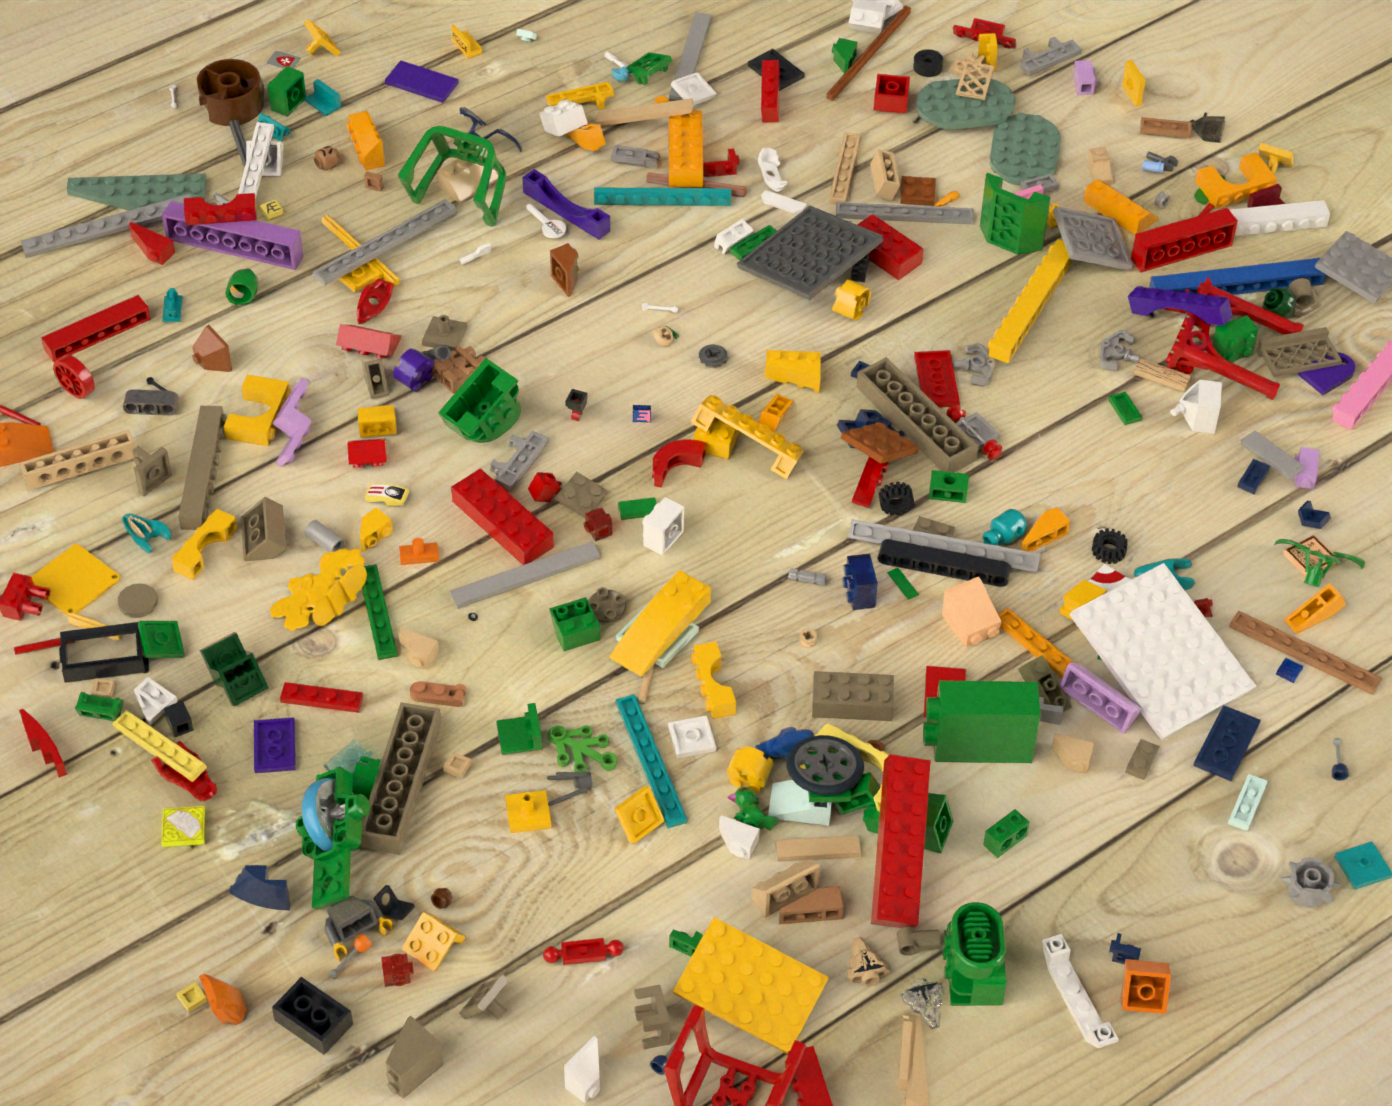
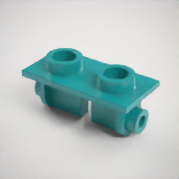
M260 112L258 122L273 124L274 131L272 137L282 142L283 136L290 134L289 127L283 126L271 119L270 116Z
M170 288L167 291V296H164L162 322H181L182 295H178L175 288Z

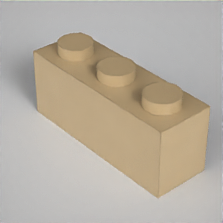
M878 149L870 163L876 197L892 201L900 187L894 153Z

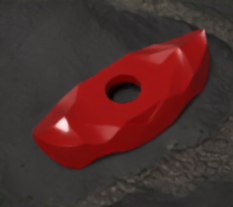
M378 278L373 284L367 285L363 289L357 306L358 324H364L385 309L392 296L393 283ZM375 298L378 300L379 304L373 305L370 303L369 299Z

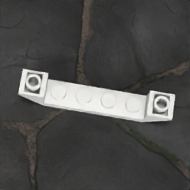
M1062 934L1043 939L1042 946L1048 971L1085 1041L1097 1048L1118 1042L1119 1039L1110 1022L1103 1023L1075 973L1069 961L1071 950Z

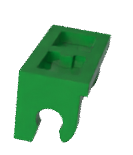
M81 692L75 710L80 716L115 721L121 714L124 701L120 698L112 699Z
M361 756L360 761L367 764L356 763L353 773L352 792L353 794H363L369 800L381 760Z

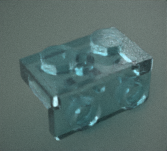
M354 739L325 763L324 767L327 771H330L340 766L354 773L357 762L367 764L361 762L360 757L370 758L373 753L371 751L367 753Z

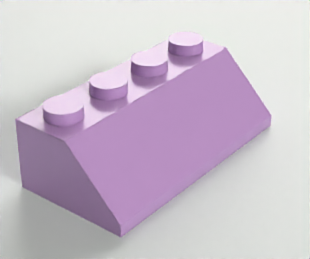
M1074 662L1067 666L1060 684L1062 690L1124 734L1137 720L1142 708L1079 663Z

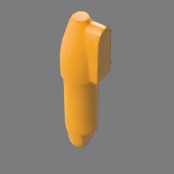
M952 191L937 201L934 206L942 207L950 201L953 202L960 197L958 191Z

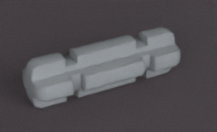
M793 568L789 571L788 578L790 580L796 581V579H799L800 582L811 584L816 582L817 585L822 586L826 583L825 574L819 573L816 575L815 572L804 570L799 572L798 569Z

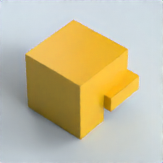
M1082 580L1063 595L1064 605L1059 608L1060 614L1073 620L1070 617L1071 611L1107 593V590Z

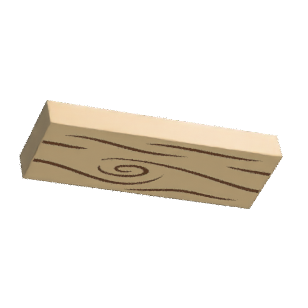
M1141 358L1133 372L1134 375L1183 392L1186 390L1191 379L1190 375Z

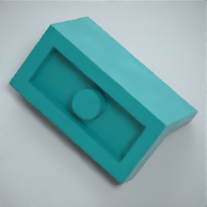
M319 79L313 82L314 92L304 98V101L325 116L341 108L340 94Z

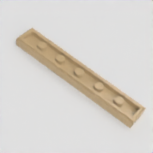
M690 98L601 111L597 113L595 124L601 127L691 114L694 102Z
M844 133L830 192L829 204L836 205V202H847L861 134Z

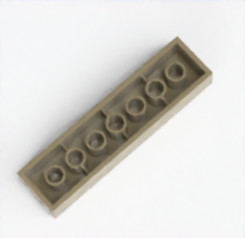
M887 357L858 372L856 387L892 423L902 430L941 471L956 472L976 461L978 445Z
M400 703L369 798L370 812L362 820L360 848L401 854L441 726L439 708Z

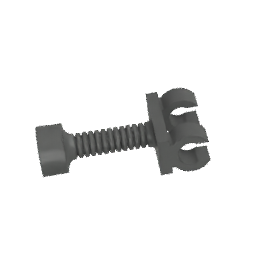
M439 345L428 351L421 352L433 361L435 359L447 360L451 354L450 349L445 345Z

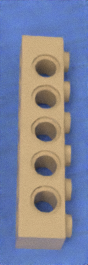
M126 430L23 461L19 464L29 491L134 459L133 449L135 448V443L130 431Z

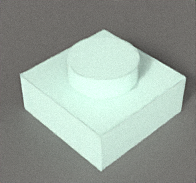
M517 29L516 35L521 37L522 41L530 42V40H536V33Z

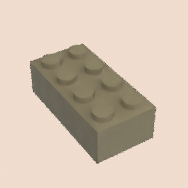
M814 671L812 717L892 721L894 675Z

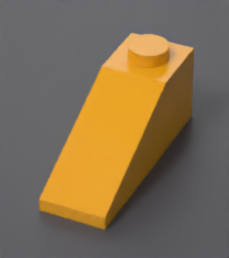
M588 123L566 133L583 149L591 150V152L599 150L601 146L606 144L600 125Z
M776 394L762 411L758 423L767 425L772 432L776 433L793 400Z
M1058 507L1046 510L1041 514L1023 540L1021 550L1033 552L1067 535L1071 521Z
M1329 583L1286 617L1284 621L1298 634L1332 617L1347 604L1339 592Z

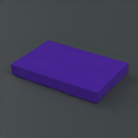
M294 717L254 720V772L268 773L296 770Z

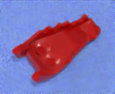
M181 741L176 743L201 761L198 754L188 749ZM156 756L151 759L162 778L185 789L197 800L204 802L211 799L217 793V786L209 778L206 769L192 782L166 763H162L159 757Z

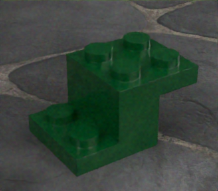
M236 632L199 650L215 685L224 688L231 706H236L269 688L253 653L244 650Z

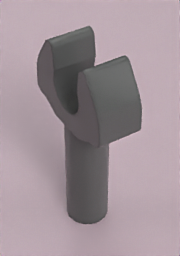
M1150 151L1146 155V158L1164 163V171L1172 172L1174 166L1177 167L1178 160L1174 156L1170 155L1164 158Z

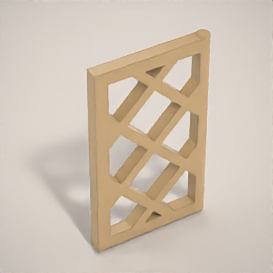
M965 61L956 95L985 100L994 66ZM967 66L973 67L974 69L968 71ZM987 69L990 71L989 73L985 74L982 70ZM978 72L981 76L975 78L972 74ZM968 76L971 80L965 82L964 77ZM985 79L986 84L982 85L979 81ZM975 83L978 87L972 89L969 85ZM965 87L968 91L963 92L960 90ZM982 90L983 95L976 94V92Z

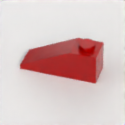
M129 223L131 237L151 261L163 265L175 253L172 239L136 223Z

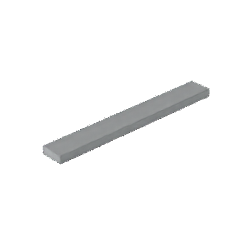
M695 12L674 80L695 72L711 21V14ZM672 87L669 99L683 100Z
M836 202V216L842 219L864 220L874 214L884 221L973 225L974 221L973 208Z
M591 541L450 591V595L457 608H461L600 559V554Z

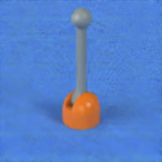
M359 934L353 942L354 950L336 969L330 971V976L336 978L338 972L357 952H366L372 946L371 941L363 934Z

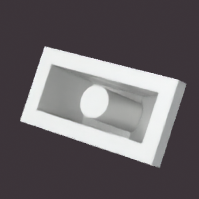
M721 815L719 818V831L730 853L750 860L759 841L760 829Z

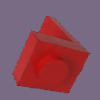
M728 149L726 161L704 162L703 176L737 175L739 155H736L735 149Z

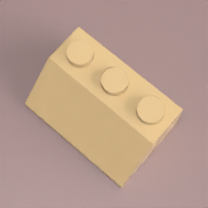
M457 159L437 171L438 187L461 204L475 195L484 166ZM492 169L489 186L498 180V175L494 169Z
M804 860L800 863H794L783 872L775 873L768 880L760 881L752 887V901L764 917L779 911V909L818 889L820 865L816 862Z

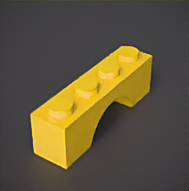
M219 509L210 514L203 525L198 527L193 536L186 540L184 546L173 555L172 564L174 572L194 580L204 568L201 555L202 549L214 542H227L238 530L236 517Z
M717 641L693 645V654L690 655L691 663L693 666L696 665L697 668L695 669L697 681H701L700 690L702 696L706 697L705 706L707 712L711 713L712 719L736 715V700L732 688L720 685L712 678V675L721 669V654Z

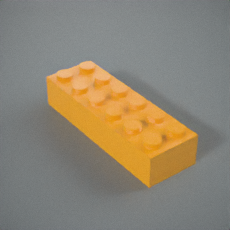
M692 110L691 114L669 117V187H703L702 110Z

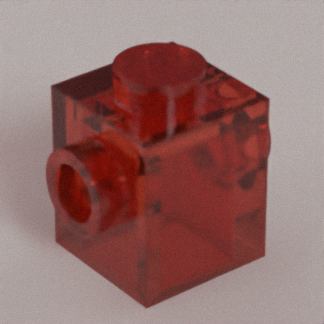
M603 508L592 510L585 514V522L583 523L585 531L591 534L595 542L612 535V519Z

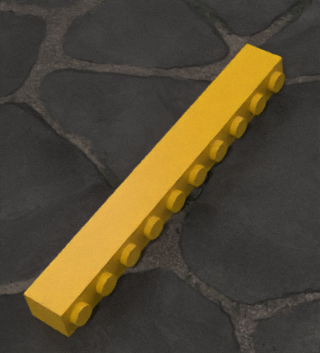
M1057 239L1054 245L1051 244L1048 255H1044L1041 265H1038L1035 275H1031L1028 286H1024L1022 295L1018 296L1015 301V306H1011L1008 317L1003 318L1001 327L996 329L994 338L989 340L987 346L989 357L1005 363L1010 362L1074 260L1069 258L1063 240Z

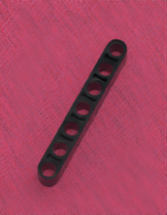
M889 539L881 542L877 557L878 561L884 565L969 581L979 576L983 584L1004 587L1008 584L1011 571L1010 564L1004 561Z

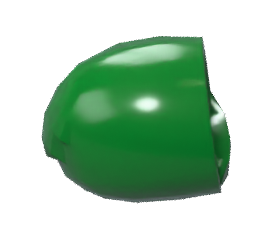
M249 268L235 271L228 281L225 292L228 301L235 305L251 302L257 293L258 277ZM232 286L233 291L243 293V297H234L231 294L230 287Z

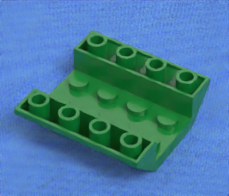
M987 173L979 225L987 243L1017 255L1042 251L1050 197L1034 191L1031 197L1026 199L1003 190V179Z

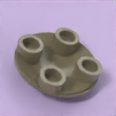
M605 587L598 588L597 592L588 600L597 620L601 622L615 621L626 610L624 595L614 590H608Z

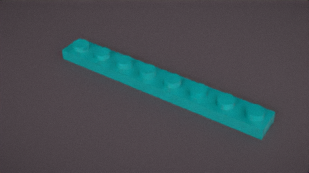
M594 187V205L731 206V189Z

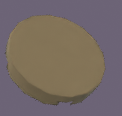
M141 583L125 587L118 596V606L121 612L133 618L144 617L150 614L158 603L155 590L149 585Z

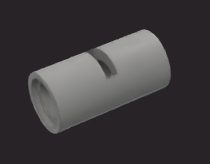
M313 520L307 525L305 536L328 552L344 549L345 540L319 521Z

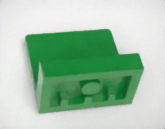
M535 703L527 704L528 712H524V717L496 721L502 755L542 749L541 730Z

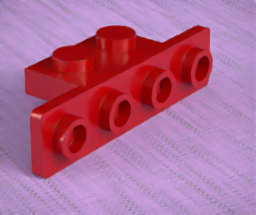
M974 18L971 28L958 25L953 26V34L960 38L968 37L974 41H979L980 34L995 33L998 45L1008 49L1016 48L1017 45L1015 38L1003 36L1005 31L1004 24Z
M870 456L868 457L853 495L852 503L867 508L870 507L877 486L882 484L884 478L882 473H886L889 462L879 463Z

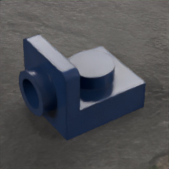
M1117 933L1116 940H1111L1109 952L1113 953L1112 962L1125 964V959L1139 960L1141 948L1130 944H1120L1122 934Z

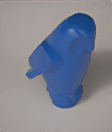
M787 727L782 729L779 735L760 742L759 745H755V748L764 753L763 757L767 760L769 757L771 759L787 758L794 745L803 739L814 736V733L809 729L796 730L794 727Z

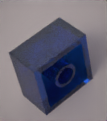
M870 553L847 556V562L843 565L845 577H842L843 587L847 588V603H851L852 610L875 608L878 582Z

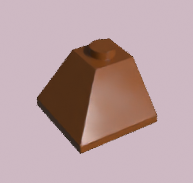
M207 325L193 345L194 355L192 357L197 365L199 364L204 370L231 372L232 364L228 344L210 325Z

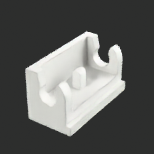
M741 219L717 234L714 247L718 249L722 246V254H725L729 247L751 236L754 230Z

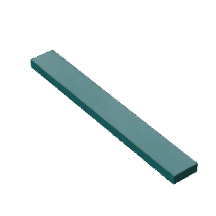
M635 694L616 699V706L667 828L686 824L687 817Z

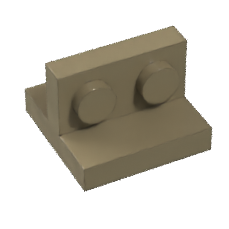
M139 446L133 449V460L136 465L134 472L138 491L142 496H145L172 476L168 451L161 447L150 455Z

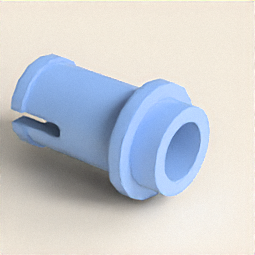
M1144 160L1142 171L1157 172V174L1163 173L1164 163H1161V161Z

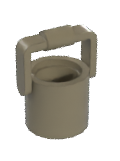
M1299 278L1289 284L1288 289L1292 291L1296 298L1295 308L1301 309L1298 312L1294 309L1293 315L1296 318L1305 316L1321 306L1316 290L1312 289L1308 279Z

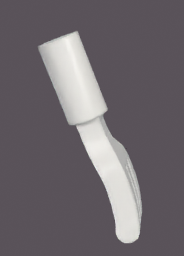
M606 52L604 55L605 58L616 63L621 68L629 66L626 62L618 60L610 52Z
M484 244L478 247L474 253L460 258L461 264L464 265L477 257L491 253V244Z

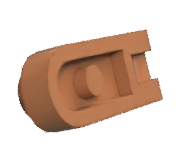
M418 681L411 685L410 696L417 702L461 707L467 687L463 684L454 686Z

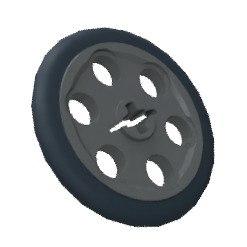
M818 735L803 739L794 745L788 753L786 768L791 779L802 789L819 795H836L850 790L860 781L864 772V761L858 750L849 742L834 736ZM829 749H835V750H837L838 752L832 754V753H829L827 750H829ZM810 750H814L817 752V754L810 755L807 752ZM823 758H824L825 763H826V765H827V772H826V766H824V764H823ZM843 761H847L851 765L843 766L840 763ZM807 764L810 766V768L803 769L800 767V765ZM840 775L843 777V779L836 780L833 778V776ZM818 776L821 777L823 780L818 782L813 780L812 778Z

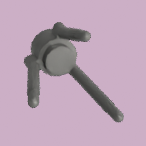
M590 771L556 772L555 776H547L548 780H574L575 788L579 787V790L549 802L548 806L560 803L579 794L588 793L587 788H592Z

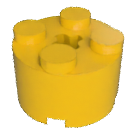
M847 279L842 287L838 286L835 296L837 298L832 311L852 320H859L864 314L862 312L863 307H867L869 304L871 290L864 285Z
M743 746L739 750L738 747L727 768L730 783L736 787H741V785L749 787L754 793H759L764 788L773 768L772 759L769 757L767 760L763 757L764 753L756 748Z

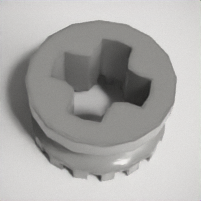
M1163 191L1160 192L1154 200V205H1159V208L1164 209L1170 201V196L1165 195Z

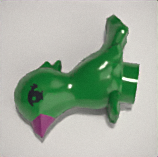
M740 787L734 794H730L727 797L740 807V813H736L734 816L736 821L760 830L766 828L769 831L779 823L777 817L767 816L762 813L757 806L760 804L759 798L756 797L752 789Z

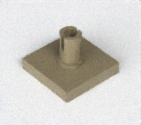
M447 315L433 316L422 339V346L435 348L439 345H445L450 351H456L455 348L460 346L467 330V323L451 320Z
M502 974L483 982L459 1014L464 1019H467L487 1009L497 1020L500 1019L507 1010L495 997L508 982V979Z

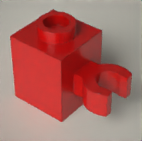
M537 472L527 489L535 502H551L554 495H558L562 490L560 488L562 482L557 481L553 473Z

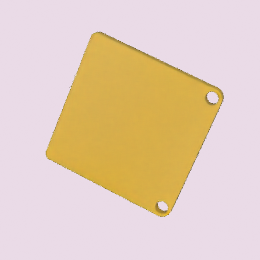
M77 543L73 544L31 576L35 585L50 588V596H47V601L67 616L71 615L70 611L76 614L120 580L118 573Z

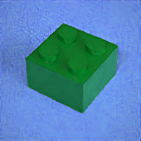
M286 66L269 82L268 91L271 111L288 117L304 101L306 90L303 72Z
M1247 315L1229 321L1224 326L1217 325L1212 346L1221 357L1229 362L1253 355L1259 329Z

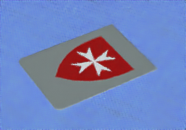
M275 51L267 61V64L281 68L286 66L294 68L301 57Z

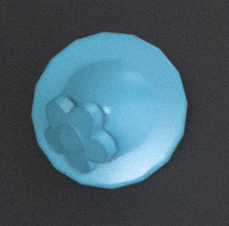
M624 66L611 70L612 77L617 79V81H627L631 77V74L628 73L629 70Z

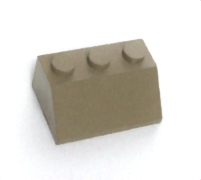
M264 497L241 516L244 561L274 559L286 549L283 505Z

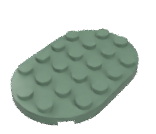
M970 78L964 79L965 82L971 80ZM960 79L934 81L919 92L916 100V109L919 116L925 122L930 121L936 124L935 127L942 129H964L997 125L1006 121L1007 117L1013 114L1015 109V96L1012 90L1002 82L994 79L990 81L985 100L956 95ZM985 79L979 81L982 85L986 84ZM975 83L969 85L972 89L978 87ZM963 87L960 91L966 92L968 90ZM977 91L976 94L983 95V91Z
M1018 113L1007 117L1006 121L997 124L994 129L990 154L992 171L999 174L1004 181L1019 186L1025 180L1047 174L1054 175L1057 169L1060 147V133L1053 123L1040 115Z

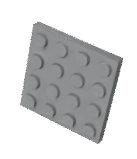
M1057 206L1054 208L1053 214L1070 259L1131 270L1133 263L1115 218Z
M1345 231L1315 265L1316 269L1374 304L1392 285V258L1348 231Z

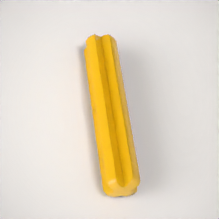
M71 613L68 618L70 624L84 629L110 626L76 613ZM122 635L110 636L109 638L118 641Z

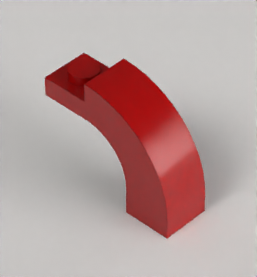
M684 439L668 443L660 448L653 457L652 478H654V486L661 488L667 473L673 467L690 465L701 468L706 456V442Z

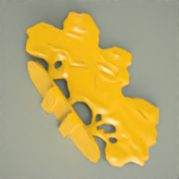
M344 548L335 552L324 553L319 562L321 572L318 575L310 573L301 578H290L288 589L292 592V595L279 599L270 607L271 617L281 618L286 616L284 627L294 631L296 628L307 626L311 613H313L314 622L319 626L326 625L336 615L340 616L344 611L343 607L348 602L352 603L357 598L356 594L361 590L366 581L367 572L363 566L365 558L360 555L361 549L354 548L348 550ZM345 568L347 572L342 576L341 569Z

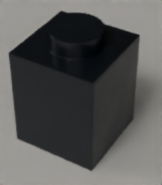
M183 701L164 708L166 721L174 737L194 731L192 719Z

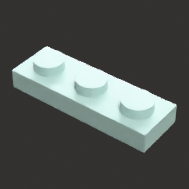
M1248 774L1229 818V825L1248 831L1267 786V780Z

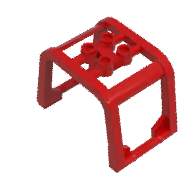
M693 1005L664 1067L674 1106L693 1105L711 1063L728 1069L726 1075L720 1078V1087L717 1093L712 1096V1106H726V1100L733 1103V1106H747L749 1100H752L754 1097L757 1079L774 1085L765 1106H781L806 1045L794 1040L786 1060L787 1067L785 1072L776 1073L714 1050L709 1043L704 1008ZM692 1029L701 1057L685 1092H683L680 1073L685 1057L682 1049ZM736 1072L749 1076L747 1082L741 1085L740 1092L734 1088Z

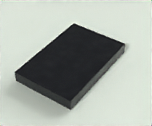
M773 48L748 61V67L762 77V61L779 60L780 91L803 79L805 76L804 72Z

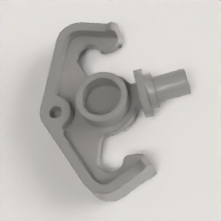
M1119 330L1101 342L1100 367L1117 371L1118 362H1108L1106 359L1109 357L1114 360L1124 358L1125 362L1131 360L1138 363L1140 356L1133 354L1131 349L1126 350L1125 346L1119 344V339L1123 338L1127 343L1133 345L1135 337L1125 330Z
M982 344L967 345L965 349L966 355L973 354V352H979L980 355H974L970 360H968V357H965L963 360H954L953 365L954 367H962L965 371H968V368L973 371L982 372L984 377L972 375L971 384L986 386L991 379L995 360L988 356L989 352Z

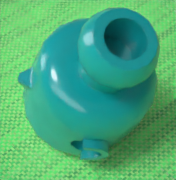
M1016 509L1004 511L992 519L990 530L984 532L982 536L983 542L996 546L998 543L1008 545L1026 533L1028 528L1026 518Z

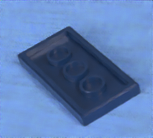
M1223 705L1193 766L1232 781L1261 720Z

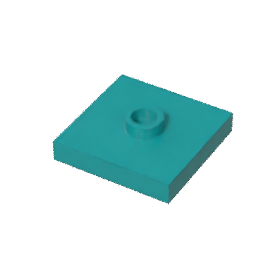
M1372 841L1335 853L1336 861L1354 890L1392 878L1390 868Z

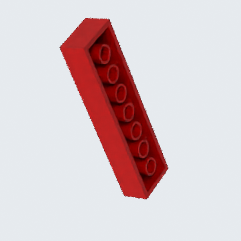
M892 754L884 760L871 924L895 928H915L918 926L931 760Z

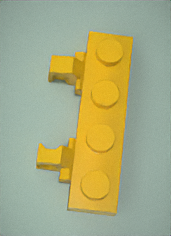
M608 81L546 95V101L549 106H556L562 100H568L577 104L596 102L597 108L601 110L605 109V100L608 97L614 96V90Z

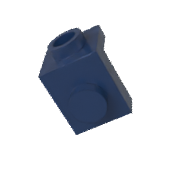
M1306 501L1298 510L1302 526L1322 529L1331 519L1329 512L1314 510L1311 501Z

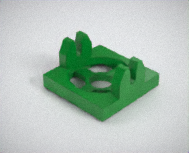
M648 52L626 68L629 70L628 73L634 74L638 84L643 83V85L648 84L647 76L650 77L661 70L666 72L668 64L672 62V58L669 55Z

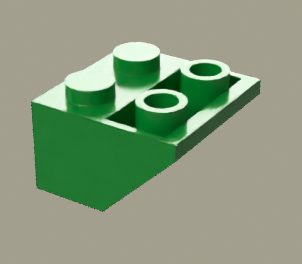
M586 597L549 608L555 633L563 651L600 641V624Z

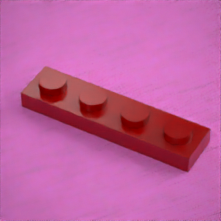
M284 682L280 695V703L359 713L363 700V692Z

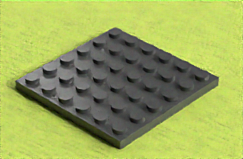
M809 205L737 262V265L743 271L811 300L883 242V237L878 233Z

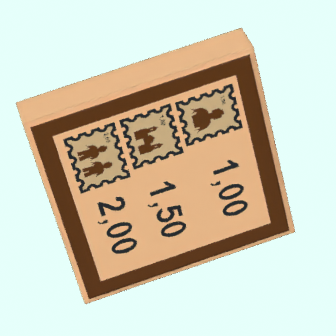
M1314 534L1298 542L1310 548V550L1319 551L1324 555L1334 557V554ZM1295 545L1286 548L1283 554L1306 576V553ZM1309 553V568L1312 565L1317 566L1320 557ZM1323 560L1320 568L1324 570L1329 562L1325 563Z

